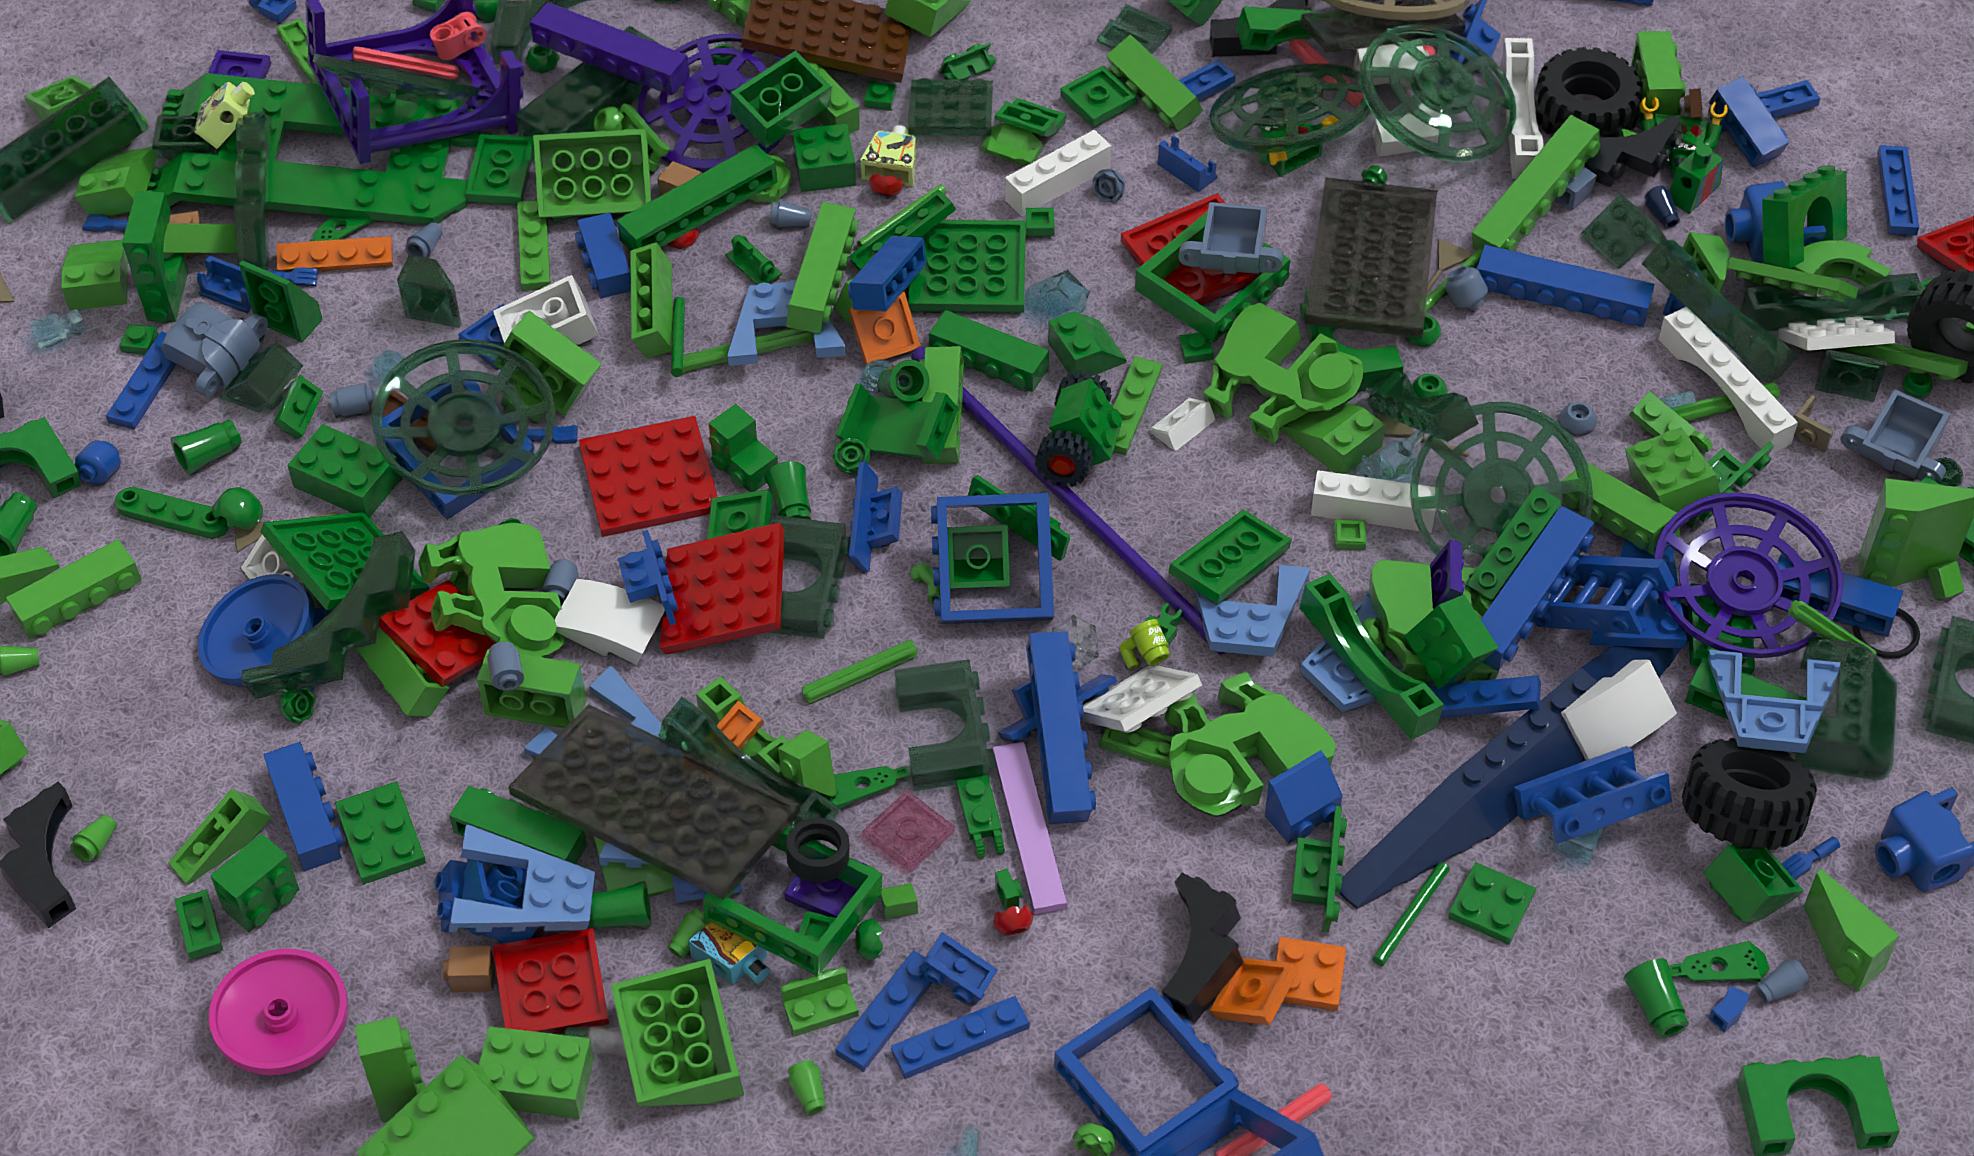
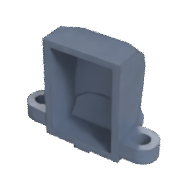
M1209 202L1203 241L1184 242L1180 246L1178 258L1186 266L1201 267V269L1219 270L1227 274H1237V272L1259 274L1260 272H1278L1282 267L1283 254L1278 249L1264 247L1267 207Z
M198 302L188 308L169 330L162 342L161 349L166 359L199 374L200 376L195 385L196 391L206 397H211L221 385L227 387L239 371L242 372L249 364V359L261 346L259 340L267 330L268 321L266 318L254 313L243 322L240 319H232L220 311Z
M1894 389L1870 431L1850 425L1846 427L1840 440L1846 448L1881 464V467L1891 472L1897 471L1920 481L1928 476L1937 483H1940L1946 474V469L1940 462L1931 459L1930 456L1946 429L1951 413Z

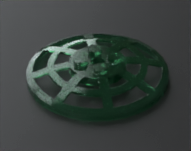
M1404 25L1383 32L1372 42L1364 54L1359 75L1364 99L1372 114L1383 128L1409 148L1439 160L1469 162L1485 158L1496 152L1512 133L1516 122L1517 107L1511 85L1496 62L1468 39L1439 27ZM1423 33L1434 35L1435 39L1421 38L1408 42L1398 35ZM1388 40L1399 47L1393 54L1389 67H1372L1376 50L1383 41ZM1447 40H1450V41H1452V42H1454V43H1456V44H1458V45L1464 47L1466 50H1464L1463 48H1461V47H1459V46H1457V45H1455V44H1453V43L1447 42ZM1435 45L1437 46L1438 55L1426 56L1416 47ZM1449 49L1461 54L1470 62L1462 65L1460 62L1450 58ZM1406 52L1418 61L1414 69L1399 68V62ZM1485 67H1488L1496 76L1506 98L1497 93L1494 81ZM1479 70L1487 83L1488 89L1476 85L1471 73ZM1373 77H1389L1392 90L1401 103L1393 111L1389 112L1382 103L1374 86ZM1399 78L1410 79L1414 95L1410 98L1403 90ZM1439 82H1443L1447 86L1443 87ZM1476 95L1489 100L1488 108L1483 115L1479 113L1472 103ZM1423 103L1431 110L1440 113V119L1427 114L1417 106ZM1497 104L1509 110V119L1501 134L1495 138L1487 123L1494 115ZM1466 111L1473 120L1465 123L1451 122V117ZM1410 112L1423 123L1439 129L1438 144L1416 135L1404 127L1399 120ZM1479 129L1487 142L1484 145L1471 148L1449 147L1450 132L1465 133Z
M314 53L312 61L346 81L361 79L364 87L369 88L370 94L390 98L391 93L397 94L396 99L412 103H418V98L426 100L473 98L480 96L481 88L321 54Z
M1330 63L1287 65L1260 72L1231 86L1214 102L1209 118L1212 132L1217 139L1233 148L1260 153L1296 151L1329 142L1356 128L1371 113L1375 105V92L1372 82L1366 75L1347 66ZM1314 72L1310 75H1295L1296 73ZM1328 75L1338 83H1321L1319 79ZM1342 75L1356 79L1364 85L1349 84ZM1275 77H1280V78H1277V79L1272 80V81H1270V82H1266V80H1269V79H1272V78H1275ZM1250 88L1259 89L1257 94L1243 98ZM1323 91H1338L1337 95L1330 102L1324 99ZM1348 91L1365 93L1361 103L1350 114L1338 107L1345 100ZM1236 95L1232 103L1222 107L1229 99ZM1258 103V110L1252 115L1242 108V106ZM1319 107V109L1309 112L1314 108ZM1234 110L1236 116L1244 121V124L1235 133L1223 126L1218 117ZM1328 113L1339 119V121L1327 127L1299 135L1298 124L1315 120ZM1265 115H1267V116L1278 117V118H1276V119H1271V118H1262V117H1264ZM1254 125L1263 127L1286 126L1287 137L1258 138L1246 135Z
M472 339L435 343L419 349L402 359L389 371L381 382L372 408V428L377 447L393 470L407 481L423 489L441 494L460 496L494 491L515 482L527 474L547 451L554 434L556 420L554 399L550 387L542 373L529 360L505 346ZM458 354L485 355L504 361L506 364L497 377L480 371H461ZM446 356L448 373L431 378L418 388H415L403 378L421 364ZM516 369L524 373L532 381L542 397V403L528 408L525 407L520 395L508 384ZM463 381H477L491 386L483 395L479 392L464 390ZM451 383L452 393L441 397L437 402L426 396L427 393L435 388ZM396 387L409 398L402 411L401 427H383L382 416L384 406L390 393ZM503 392L512 401L517 411L500 415V411L494 401ZM417 404L429 412L428 426L410 427L411 416ZM546 414L545 435L536 454L521 449L528 432V420ZM461 420H470L473 423L467 428L457 426V423ZM519 422L518 435L513 445L498 439L502 426ZM430 437L437 449L427 458L418 450L413 442V438ZM384 438L403 439L409 453L420 465L411 473L401 467L392 457ZM490 448L504 454L496 461L479 467L477 455L486 452ZM448 455L465 457L467 469H452L439 464ZM512 458L526 463L506 477L486 484L482 482L481 475L501 468ZM431 471L450 477H469L470 486L440 485L426 481L423 478Z
M1487 402L1470 406L1455 413L1442 422L1428 436L1418 453L1412 470L1410 483L1411 507L1422 538L1436 556L1441 549L1429 534L1420 509L1437 508L1438 515L1445 529L1455 541L1461 542L1462 553L1467 549L1470 552L1483 556L1487 548L1471 541L1479 529L1482 528L1487 531L1496 532L1498 540L1505 522L1515 516L1535 487L1543 489L1561 501V494L1580 491L1579 515L1590 520L1593 504L1592 480L1588 464L1580 447L1570 433L1556 420L1542 411L1523 404ZM1495 413H1507L1524 417L1542 426V429L1532 441L1513 433L1496 431ZM1482 414L1483 433L1464 440L1453 450L1440 439L1445 431L1458 422ZM1552 435L1560 441L1569 454L1576 469L1578 479L1559 481L1553 463L1541 450ZM1497 441L1517 445L1523 448L1524 451L1515 462L1506 458H1498ZM1484 443L1486 460L1475 467H1470L1459 457L1470 447ZM1432 448L1444 460L1437 476L1435 496L1419 497L1418 486L1421 469L1427 454ZM1533 458H1536L1543 467L1549 483L1534 485L1531 476L1525 470ZM1452 467L1465 479L1460 494L1444 495L1446 478ZM1493 487H1500L1504 490L1506 498L1503 503H1496L1491 498ZM1463 506L1470 522L1462 533L1452 523L1446 507Z

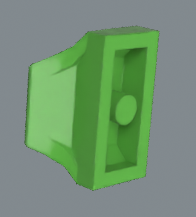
M1006 123L993 126L981 145L982 152L1024 166L1035 162L1043 150V143L1032 132Z

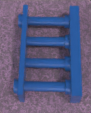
M1579 555L1580 561L1575 571L1564 576L1565 582L1557 596L1551 595L1548 599L1550 603L1542 618L1536 617L1534 622L1536 626L1545 628L1641 635L1643 628L1635 613L1651 590L1671 591L1676 582L1664 559ZM1573 586H1584L1573 603L1562 602ZM1599 587L1609 588L1599 604H1587ZM1624 589H1636L1625 606H1614V603Z
M1628 746L1514 787L1518 816L1523 820L1540 814L1548 816L1552 823L1554 842L1557 844L1672 802L1669 773L1662 771L1646 778L1636 772L1634 751ZM1629 782V784L1616 788L1619 785ZM1597 793H1602V794H1599V795H1597V796H1594V797H1591V798H1587V797L1592 796V795H1595V794H1597ZM1573 803L1572 805L1559 809V807Z

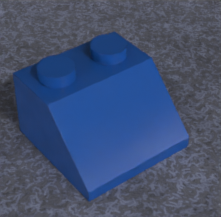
M1321 750L1269 781L1265 817L1288 843L1298 837L1306 838L1316 826L1323 822H1332L1335 805L1341 806L1342 792L1328 760Z

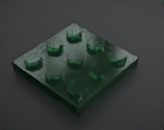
M928 78L911 80L908 134L991 136L993 80H957L953 78L947 80H930Z

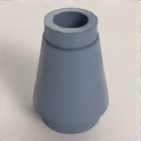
M782 200L779 203L772 202L771 225H777L776 228L809 227L811 210Z
M432 222L408 237L405 245L407 254L416 261L428 259L443 234L442 228Z
M1797 960L1783 961L1755 988L1764 1003L1768 1004L1771 1001L1804 990V985L1809 983V977Z

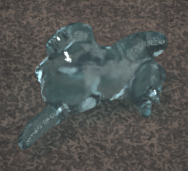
M1422 426L1406 440L1389 442L1373 458H1367L1365 455H1362L1361 464L1353 468L1352 474L1354 476L1389 481L1397 479L1399 482L1413 483L1420 473L1414 447L1424 438L1427 428Z

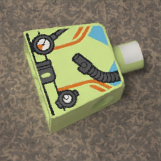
M226 82L200 106L194 132L218 149L246 118L250 98L255 94L253 88L246 82H241L237 87L230 82Z
M897 125L893 127L892 132H876L860 160L861 179L869 180V178H872V174H880L884 177L894 176L896 179L902 178L904 186L913 187L916 138L913 135H908L909 131L906 127Z

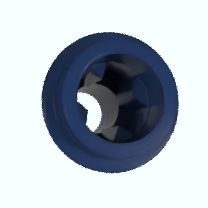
M1656 186L1645 194V206L1666 229L1674 227L1680 222L1670 190L1665 189L1664 186Z

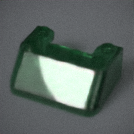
M1810 635L1808 645L1800 662V669L1806 670L1807 659L1840 662L1836 717L1821 715L1806 753L1796 752L1794 759H1799L1806 769L1870 780H1883L1887 778L1893 767L1897 702L1896 679L1867 646L1855 642Z

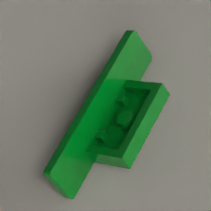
M1768 442L1744 465L1724 448L1712 457L1708 464L1717 474L1720 494L1733 493L1737 486L1741 489L1746 486L1753 477L1751 473L1756 469L1761 472L1772 459L1769 454L1774 445ZM1712 510L1689 519L1687 524L1693 527L1699 521L1705 523L1713 515Z
M978 475L972 478L968 496L1006 494ZM1034 505L977 507L1003 525H1008L1009 529L1037 546L1036 507ZM1050 516L1051 556L1061 561L1065 558L1070 535L1061 530V523Z
M1535 487L1515 516L1505 522L1500 531L1501 535L1495 544L1491 543L1487 547L1482 557L1483 561L1468 580L1467 586L1489 601H1494L1560 508L1561 500L1543 489Z
M1335 805L1332 817L1330 842L1298 837L1291 900L1324 905L1322 932L1329 933L1331 922H1338L1340 902H1334L1335 893L1340 894L1342 874L1337 873V865L1342 866L1345 846L1339 845V839L1345 838L1347 819L1341 818L1342 806Z

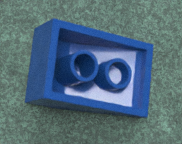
M467 859L462 899L521 909L527 869ZM539 926L526 927L525 931H512V927H492L491 932H475V928L465 929L474 935H484L497 940L501 944L531 939Z

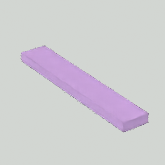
M1018 742L993 747V756L1034 915L1067 909L1065 894L1025 743Z

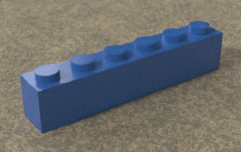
M1489 245L1484 246L1477 268L1488 287V292L1500 293L1516 299L1530 300L1542 305H1551L1568 309L1572 312H1581L1598 318H1607L1644 327L1655 284Z
M1562 505L1481 618L1484 626L1499 647L1483 663L1499 671L1505 661L1510 663L1514 659L1519 649L1517 644L1521 639L1527 640L1534 628V623L1532 622L1536 617H1543L1550 603L1548 599L1551 595L1557 596L1565 582L1564 576L1575 571L1580 561L1578 557L1582 551L1587 553L1595 539V536L1591 535L1594 526L1593 521Z
M1068 631L1030 633L1026 644V653L1049 824L1086 822L1092 810L1096 809L1095 792L1089 790L1088 780L1092 778V768L1090 760L1085 761L1084 750H1087L1088 739L1086 731H1081L1080 720H1083L1084 710L1082 701H1077L1076 691H1079L1080 682L1078 672H1073L1072 666L1076 655L1074 643H1069Z

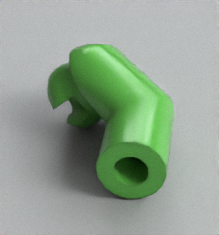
M917 563L915 567L911 568L910 576L917 583L924 581L927 584L928 600L933 603L934 598H940V586H934L933 568L927 563Z

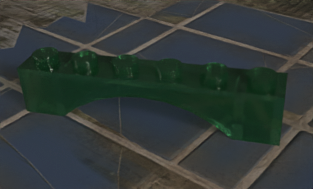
M1673 239L1659 242L1642 262V265L1766 382L1780 378L1799 357L1777 336L1750 320L1728 302L1707 280L1694 258Z
M1917 273L1888 275L1876 283L1858 289L1856 299L1846 297L1845 302L1831 300L1826 296L1797 295L1784 291L1775 285L1746 288L1740 312L1748 333L1779 330V328L1788 327L1789 322L1797 321L1806 322V325H1817V320L1834 319L1835 323H1843L1847 317H1863V320H1873L1874 322L1908 319L1911 309L1924 289Z
M1397 370L1366 387L1370 396L1367 398L1368 403L1375 413L1378 412L1387 418L1394 419L1397 422L1406 424L1409 427L1418 429L1446 442L1479 424L1467 397L1455 392L1439 396L1417 397L1407 374Z
M681 697L663 718L659 737L780 823L787 824L793 828L797 823L809 818H826L836 822L841 810L815 790L791 783L755 762L727 738L708 714L684 697Z

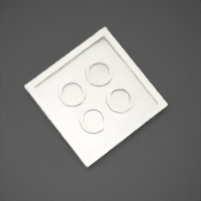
M1847 317L1843 323H1835L1834 319L1817 320V325H1806V322L1802 321L1789 322L1788 327L1779 328V340L1805 350H1819L1895 343V331L1884 328V324H1874L1873 320H1863V317Z
M1156 665L1147 666L1110 688L1106 694L1083 705V720L1080 721L1129 733L1142 726L1141 722L1149 717H1156L1165 713L1167 706L1172 703L1190 698L1193 695L1192 691L1202 686L1198 674Z

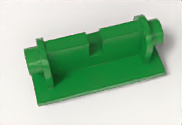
M989 42L982 46L975 44L962 54L957 55L953 53L943 59L938 74L944 73V79L948 84L951 82L956 84L971 77L969 67H971L975 75L992 69L993 65L996 64V60L992 54L988 55L987 53L991 43Z
M736 235L731 241L733 250L726 253L725 256L756 285L770 283L783 275L774 266L773 262L760 253L745 236Z

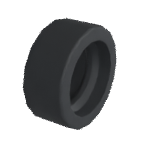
M809 818L797 823L790 830L786 838L787 865L792 873L810 882H827L837 878L845 871L849 862L850 845L847 832L841 825L826 818ZM812 840H823L837 847L838 852L824 860H813L800 854L798 848Z

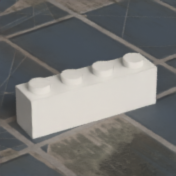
M1095 130L1081 136L1005 177V201L1019 215H1026V208H1039L1092 179L1100 170L1111 169V145Z
M1317 470L1311 516L1343 520H1365L1366 524L1432 533L1439 488Z

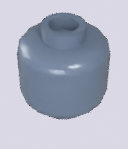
M1465 265L1449 273L1445 289L1455 307L1474 310L1484 303L1483 298L1488 293V287L1478 269L1469 268Z

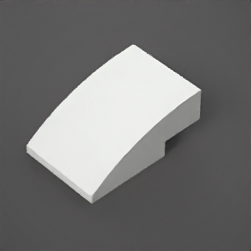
M576 579L562 605V610H559L555 618L556 632L603 656H607L608 652H611L637 665L665 609L663 604L650 598L630 603L624 588L591 580Z
M1632 660L1613 677H1603L1563 710L1561 714L1585 760H1589L1625 746L1631 747L1664 725L1677 712L1650 660Z

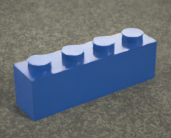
M891 236L849 283L848 295L852 299L853 310H888L927 264L924 237Z
M1781 553L1777 562L1780 570L1793 567L1786 556ZM1827 569L1809 575L1811 592L1808 605L1824 612L1827 610L1830 597V580ZM1842 572L1843 591L1841 603L1833 620L1850 626H1858L1860 629L1888 637L1899 609L1903 591L1889 585H1883ZM1799 579L1783 582V590L1780 596L1791 601H1799Z
M300 741L263 754L303 871L305 872L342 859L338 847L344 845L338 826L332 828L329 821L335 820L329 801L323 803L320 796L326 795L320 776L314 778L312 775V771L317 770L311 751L305 753Z

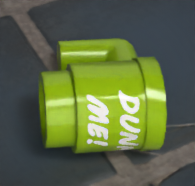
M1157 619L1147 620L1135 626L1129 632L1131 636L1119 645L1120 654L1128 670L1139 666L1133 652L1136 647L1142 659L1146 660L1148 666L1162 663L1171 656L1168 649L1169 645Z

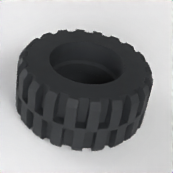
M1578 47L1574 51L1571 49L1565 50L1561 55L1556 54L1543 65L1538 75L1534 97L1537 123L1539 125L1542 124L1541 128L1547 135L1550 133L1554 135L1568 117L1572 115L1599 129V137H1619L1621 129L1631 131L1637 123L1639 104L1643 95L1642 80L1635 68L1629 66V62L1626 59L1616 57V54L1611 51L1603 52L1601 48L1593 47V50L1586 49V47ZM1589 94L1602 99L1603 101H1585L1576 98L1573 95Z
M1967 269L1956 270L1954 273L1949 271L1942 273L1939 277H1935L1925 287L1908 315L1907 334L1908 338L1912 340L1910 342L1912 348L1968 361L1966 373L1957 379H1961L1962 383H1973L1974 334L1960 327L1953 318H1959L1974 325V271L1972 273H1969Z
M1730 738L1728 741L1718 739L1712 743L1705 744L1695 752L1683 789L1682 803L1690 820L1694 824L1698 823L1700 829L1705 833L1710 832L1713 834L1714 838L1722 842L1726 840L1737 847L1747 846L1752 850H1760L1761 848L1776 850L1780 846L1784 848L1791 845L1803 836L1816 798L1817 786L1810 770L1805 769L1804 764L1799 759H1793L1788 752L1738 747L1735 738Z

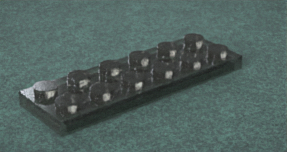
M1431 0L1395 1V6L1434 5ZM1342 9L1303 13L1299 22L1326 53L1417 40L1425 41L1439 37H1451L1464 34L1466 24L1456 14L1426 20H1394L1355 14Z

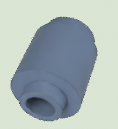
M366 383L337 388L336 392L330 393L331 405L335 416L342 415L347 417L371 412L370 405L376 401L373 388H367Z
M559 559L550 566L551 569L546 576L542 592H557L560 604L563 605L579 574L577 566L573 562Z
M498 642L492 645L487 656L492 685L504 691L514 690L524 681L519 651L510 642Z

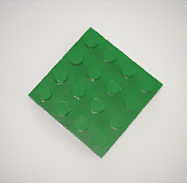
M943 220L922 236L924 237L927 264L909 284L908 305L910 311L944 312L947 310L950 312L1024 313L1026 221Z
M364 512L264 522L260 533L326 610L414 599L430 589L429 585L423 583L421 576Z

